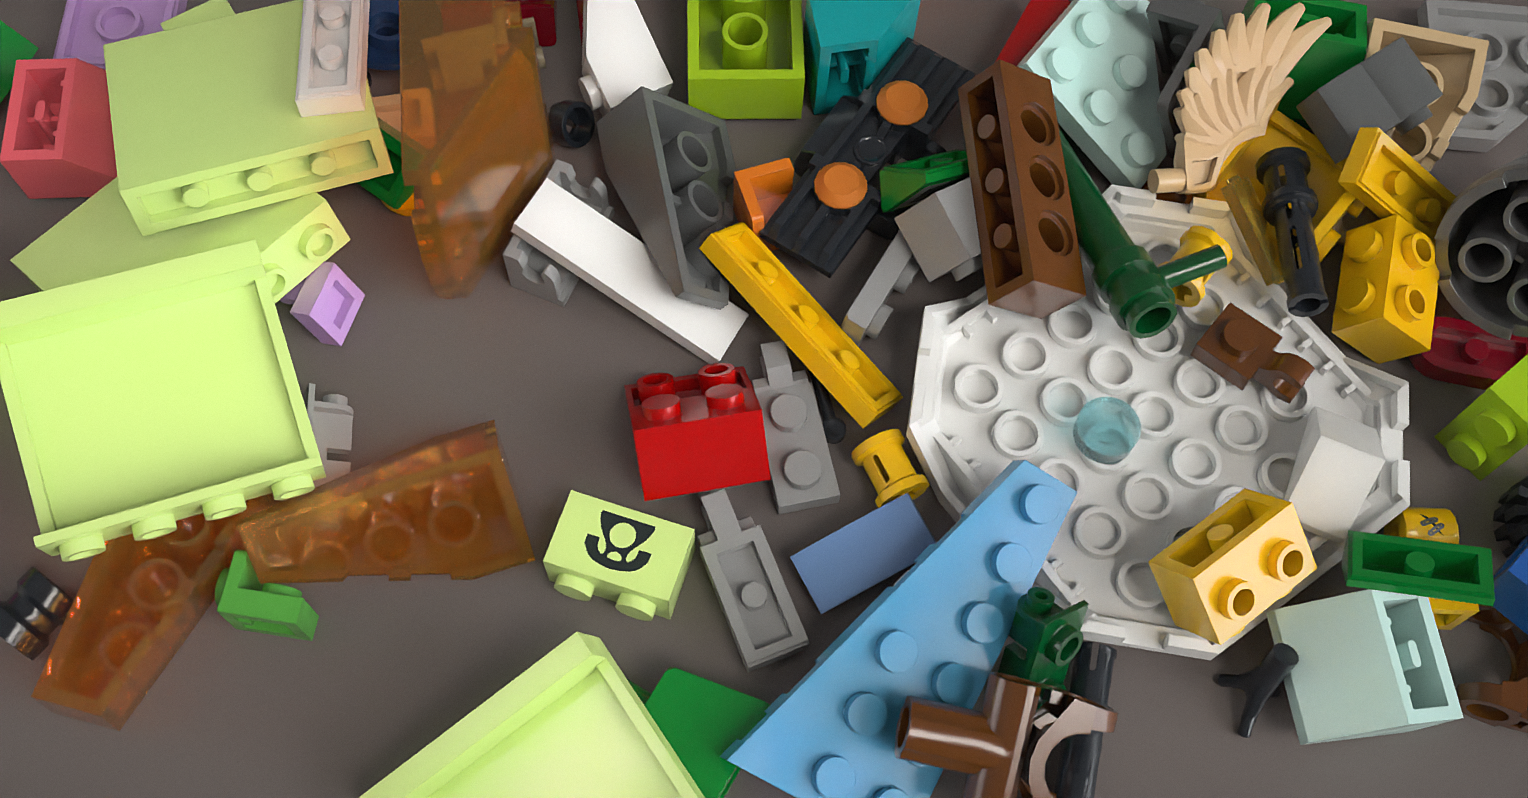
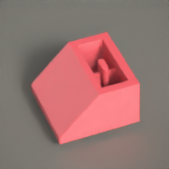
M77 58L16 60L0 153V163L29 199L91 197L117 177L106 70Z

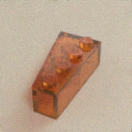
M273 493L246 500L247 509L229 517L205 520L204 513L177 520V530L157 538L136 541L132 533L104 541L106 550L94 555L31 697L55 714L120 731L214 602L218 577L225 567H230L235 550L250 551L284 505L283 501L274 500Z

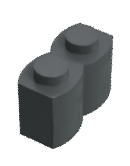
M1401 37L1317 89L1299 103L1296 108L1334 163L1337 164L1348 157L1360 127H1379L1384 133L1395 127L1402 136L1432 117L1433 114L1427 105L1444 94L1406 40Z

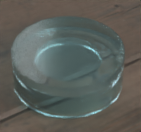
M1099 397L1089 401L1081 409L1073 425V438L1078 449L1087 458L1104 464L1116 463L1125 459L1131 453L1141 435V423L1134 409L1126 402L1113 397Z

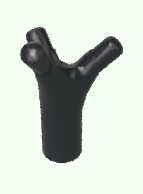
M1276 644L1263 661L1251 671L1239 675H1219L1218 684L1221 687L1241 689L1246 694V701L1237 731L1239 736L1243 738L1251 736L1254 724L1264 705L1270 697L1276 698L1280 695L1281 690L1278 686L1298 663L1299 656L1297 652L1288 644Z

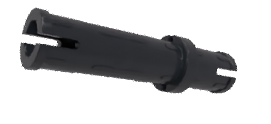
M1082 642L1079 651L1073 659L1069 692L1113 710L1107 704L1117 650L1099 643L1096 669L1090 670L1093 642ZM1091 730V734H1075L1061 740L1054 788L1057 798H1094L1102 751L1103 732Z

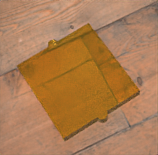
M1235 175L1226 180L1228 185L1221 188V191L1266 286L1273 283L1279 285L1284 282L1279 261L1276 234L1269 222L1263 217L1262 205L1249 177L1241 179L1239 175Z

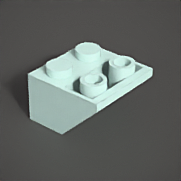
M1366 589L1266 612L1274 645L1278 643L1288 644L1294 648L1299 656L1298 663L1285 677L1284 684L1300 745L1404 733L1464 718L1428 597Z

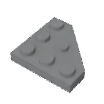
M1424 0L1417 11L1419 27L1489 41L1478 97L1470 111L1462 117L1448 141L1450 144L1447 149L1487 153L1528 118V7L1457 0Z

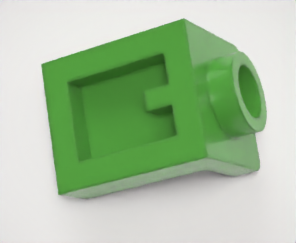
M236 549L230 567H225L221 571L216 583L215 602L218 606L217 612L238 630L312 641L319 615L302 598L303 593L286 585L275 583L263 584L266 568L251 551Z

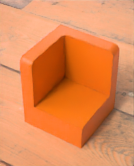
M790 158L734 172L733 210L738 223H745L770 251L778 250L779 248L761 238L760 231L764 229L766 223L792 190L794 168Z

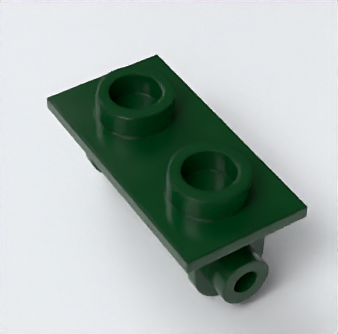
M1041 587L1030 588L1027 594L1022 595L1018 599L1015 616L1009 632V636L1026 648L1027 651L1015 642L1005 646L998 673L1019 676L1066 690L1063 683L1070 661L1077 654L1083 642V633L1080 630L1089 603L1083 600L1063 609L1054 603L1055 596L1049 590ZM1041 688L1036 712L1047 701L1043 699L1045 688Z

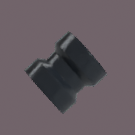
M32 566L17 581V591L7 601H0V637L33 661L49 646V635L60 625H70L84 609L48 577Z

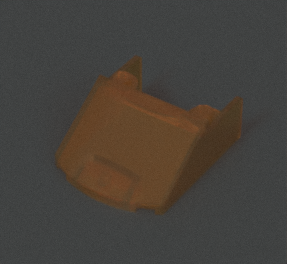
M399 0L402 175L404 186L414 185V210H412L411 220L426 273L437 296L445 299L469 298L513 234L511 229L514 222L541 187L556 161L532 26L523 27L519 1Z

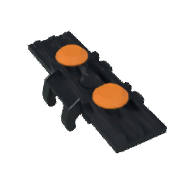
M907 37L869 89H864L859 96L842 95L801 149L794 162V171L801 178L766 223L764 229L760 231V237L828 278L832 277L866 229L881 237L893 240L900 230L894 218L912 206L888 213L883 212L881 208V191L873 187L872 183L886 163L894 165L900 159L910 161L947 152L942 146L931 139L959 102L958 88L975 77L976 74Z

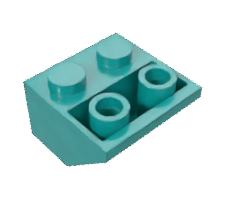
M806 0L803 34L804 68L814 115L830 113L842 95L859 96L864 89H869L906 38H914L921 0Z

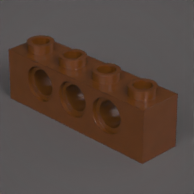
M999 59L958 88L988 305L1042 319L1087 296L1051 80Z

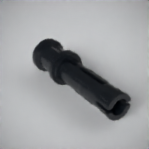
M1296 147L1276 148L1261 156L1255 165L1256 177L1264 185L1266 194L1262 202V213L1265 220L1275 228L1279 261L1287 295L1286 304L1288 312L1298 317L1314 316L1323 312L1328 307L1329 301L1324 288L1319 251L1312 219L1318 210V199L1315 192L1308 186L1307 176L1311 171L1310 158L1305 151ZM1280 165L1284 166V176L1279 175L1278 167ZM1293 229L1296 230L1297 236L1293 235ZM1297 247H1299L1300 256L1302 261L1301 269L1299 268V262L1296 251Z

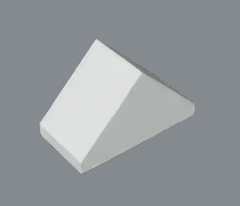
M1317 406L1311 410L1284 496V500L1293 503L1302 529L1337 543L1345 540L1348 530H1350L1386 460L1377 429Z

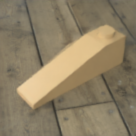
M1373 18L1367 24V51L1364 60L1403 37L1444 94L1427 105L1433 116L1402 136L1395 127L1385 133L1430 173L1436 161L1441 159L1450 142L1448 141L1462 117L1470 111L1478 97L1489 41ZM1367 206L1357 218L1346 213L1334 227V230L1342 235L1336 244H1345L1346 231L1380 220L1381 218Z

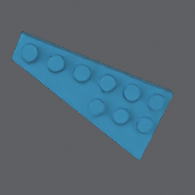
M1025 459L1013 460L961 513V519L936 544H930L914 560L915 565L894 587L888 586L815 660L816 665L787 694L782 693L764 711L767 715L742 740L736 739L720 757L795 798H930L944 769L895 757V734L901 708L907 696H914L973 710L1009 635L1018 599L1022 595L1027 594L1028 590L1032 587L1075 499L1077 491Z

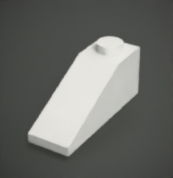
M584 0L583 77L578 79V83L586 104L589 105L592 111L599 109L602 117L641 86L667 96L673 84L635 0Z

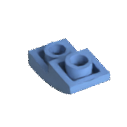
M906 493L790 556L820 613L823 614L914 564V560L930 544H936V541L909 493Z

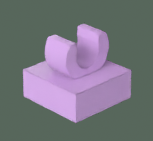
M323 262L305 280H302L282 297L280 301L286 304H293L290 313L321 343L342 346L365 294L335 263Z

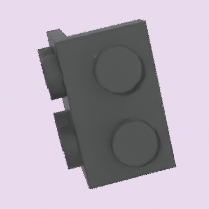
M1151 0L1146 9L1161 71L1171 75L1159 96L1157 112L1170 158L1173 159L1176 149L1174 137L1176 134L1182 133L1177 125L1173 110L1181 107L1176 93L1186 88L1184 71L1195 67L1194 52L1202 48L1209 49L1211 32L1218 29L1225 30L1221 9L1205 5L1200 0Z

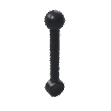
M809 370L825 421L823 428L827 443L838 444L845 438L846 424L835 416L828 390Z

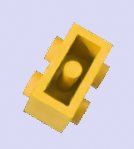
M1398 214L1346 231L1331 332L1377 364L1430 351L1438 291L1437 281L1440 274L1435 258L1436 242Z
M1246 488L1148 561L1174 624L1219 645L1240 633L1250 621L1278 599L1288 595L1294 586L1317 569L1293 503Z

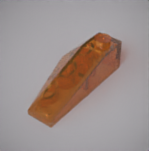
M494 419L430 438L315 487L314 490L304 495L287 499L237 521L236 525L260 583L343 582L347 576L389 575V581H411V575L450 574L451 580H474L536 560L514 478Z

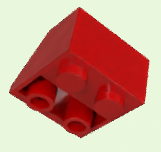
M713 363L701 367L696 374L673 377L669 373H652L642 376L635 384L624 385L644 501L771 480L762 408L744 366L734 367V365L729 363Z

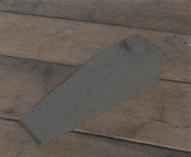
M641 86L596 122L605 171L675 297L721 310L728 305L729 281L699 247L711 233L724 229L728 223L733 221L734 206L726 201L727 187L734 182L736 166L725 120Z

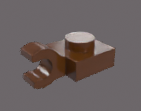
M1231 302L1196 343L1190 356L1243 391L1253 378L1265 386L1275 397L1289 404L1315 370L1308 361L1298 355L1274 351L1283 337Z

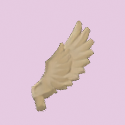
M1298 2L1281 12L1267 26L1271 6L1268 3H1261L1257 5L1246 23L1244 14L1236 13L1230 15L1226 33L1223 29L1211 32L1209 49L1202 48L1194 52L1195 67L1184 71L1186 88L1176 93L1181 107L1175 108L1173 114L1182 133L1176 134L1174 137L1176 141L1173 161L1174 168L1150 170L1147 179L1150 192H1176L1189 195L1214 189L1223 162L1234 148L1244 141L1265 135L1272 111L1286 91L1294 84V80L1290 77L1286 78V76L1312 44L1332 25L1331 19L1327 16L1313 20L1294 30L1306 9L1304 4Z

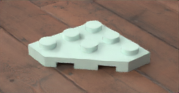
M1073 0L1017 66L1051 80L1059 125L1113 185L1141 189L1148 179L1150 170L1156 169L1167 155L1165 137L1157 112L1160 91L1154 40L1146 13L1150 2L1148 0Z

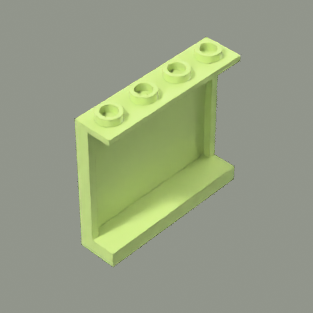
M304 0L289 1L103 45L118 188L142 236L394 173L380 129L367 77L365 111L301 117L295 97Z
M116 177L10 261L41 292L255 239L272 296L276 303L351 239L327 200L317 192L142 236L119 192L118 178Z
M255 239L0 302V382L41 535L33 537L36 548L50 556L60 554L64 562L88 558L106 550L104 541L132 533L136 541L157 538L177 530V520L204 513L205 520L229 517L246 510V500L273 493L274 500L298 497L315 489L313 481L326 477Z
M575 632L359 798L705 797L601 639L592 635Z

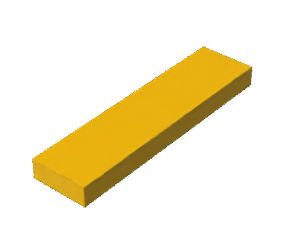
M740 222L711 233L699 247L715 267L863 429L889 412L903 398L898 389L745 223Z

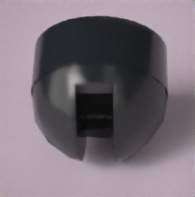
M564 100L554 103L550 107L549 115L545 117L544 126L552 141L562 146L580 148L590 141L595 128L593 111L586 103ZM566 125L572 127L570 133L567 131Z

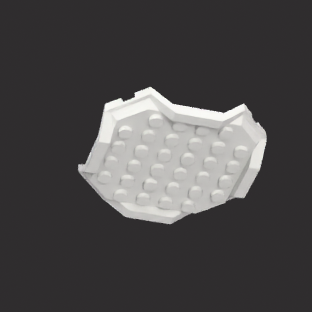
M1112 184L1102 194L1134 244L1144 247L1156 266L1171 260L1180 248V237L1191 226H1204L1212 229L1228 242L1232 249L1233 258L1226 268L1216 271L1205 284V296L1200 303L1191 308L1174 304L1177 308V315L1167 329L1149 338L1140 339L1133 337L1129 331L1122 330L1117 325L1109 312V304L1102 300L1093 286L1091 280L1092 270L1080 253L1087 296L1042 319L988 305L986 285L966 298L925 306L921 322L906 436L938 501L956 523L961 519V513L1013 460L1025 459L1077 491L1075 499L1031 588L1041 587L1049 590L1055 596L1054 603L1063 609L1083 600L1089 603L1080 630L1083 633V640L1212 660L1267 618L1266 612L1282 607L1340 562L1346 538L1341 543H1337L1303 529L1317 569L1294 586L1288 595L1278 599L1250 621L1240 633L1230 637L1221 645L1174 624L1148 561L1244 488L1284 500L1311 410L1315 406L1377 429L1386 460L1350 530L1367 533L1378 532L1410 506V461L1403 460V430L1409 425V382L1346 357L1309 317H1298L1288 312L1286 304L1287 295L1263 269L1238 203L1193 197L1190 204L1157 200L1156 193H1151L1150 190ZM1230 302L1283 337L1274 351L1298 355L1315 368L1290 404L1275 397L1265 386L1253 378L1242 391L1190 356L1196 343Z

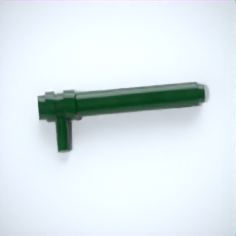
M1059 129L1079 251L1092 270V284L1102 300L1109 304V312L1122 330L1129 331L1133 337L1140 339L1155 336L1167 329L1177 315V308L1174 305L1175 293L1171 288L1226 268V255L1221 246L1216 244L1157 267L1145 248L1134 244Z

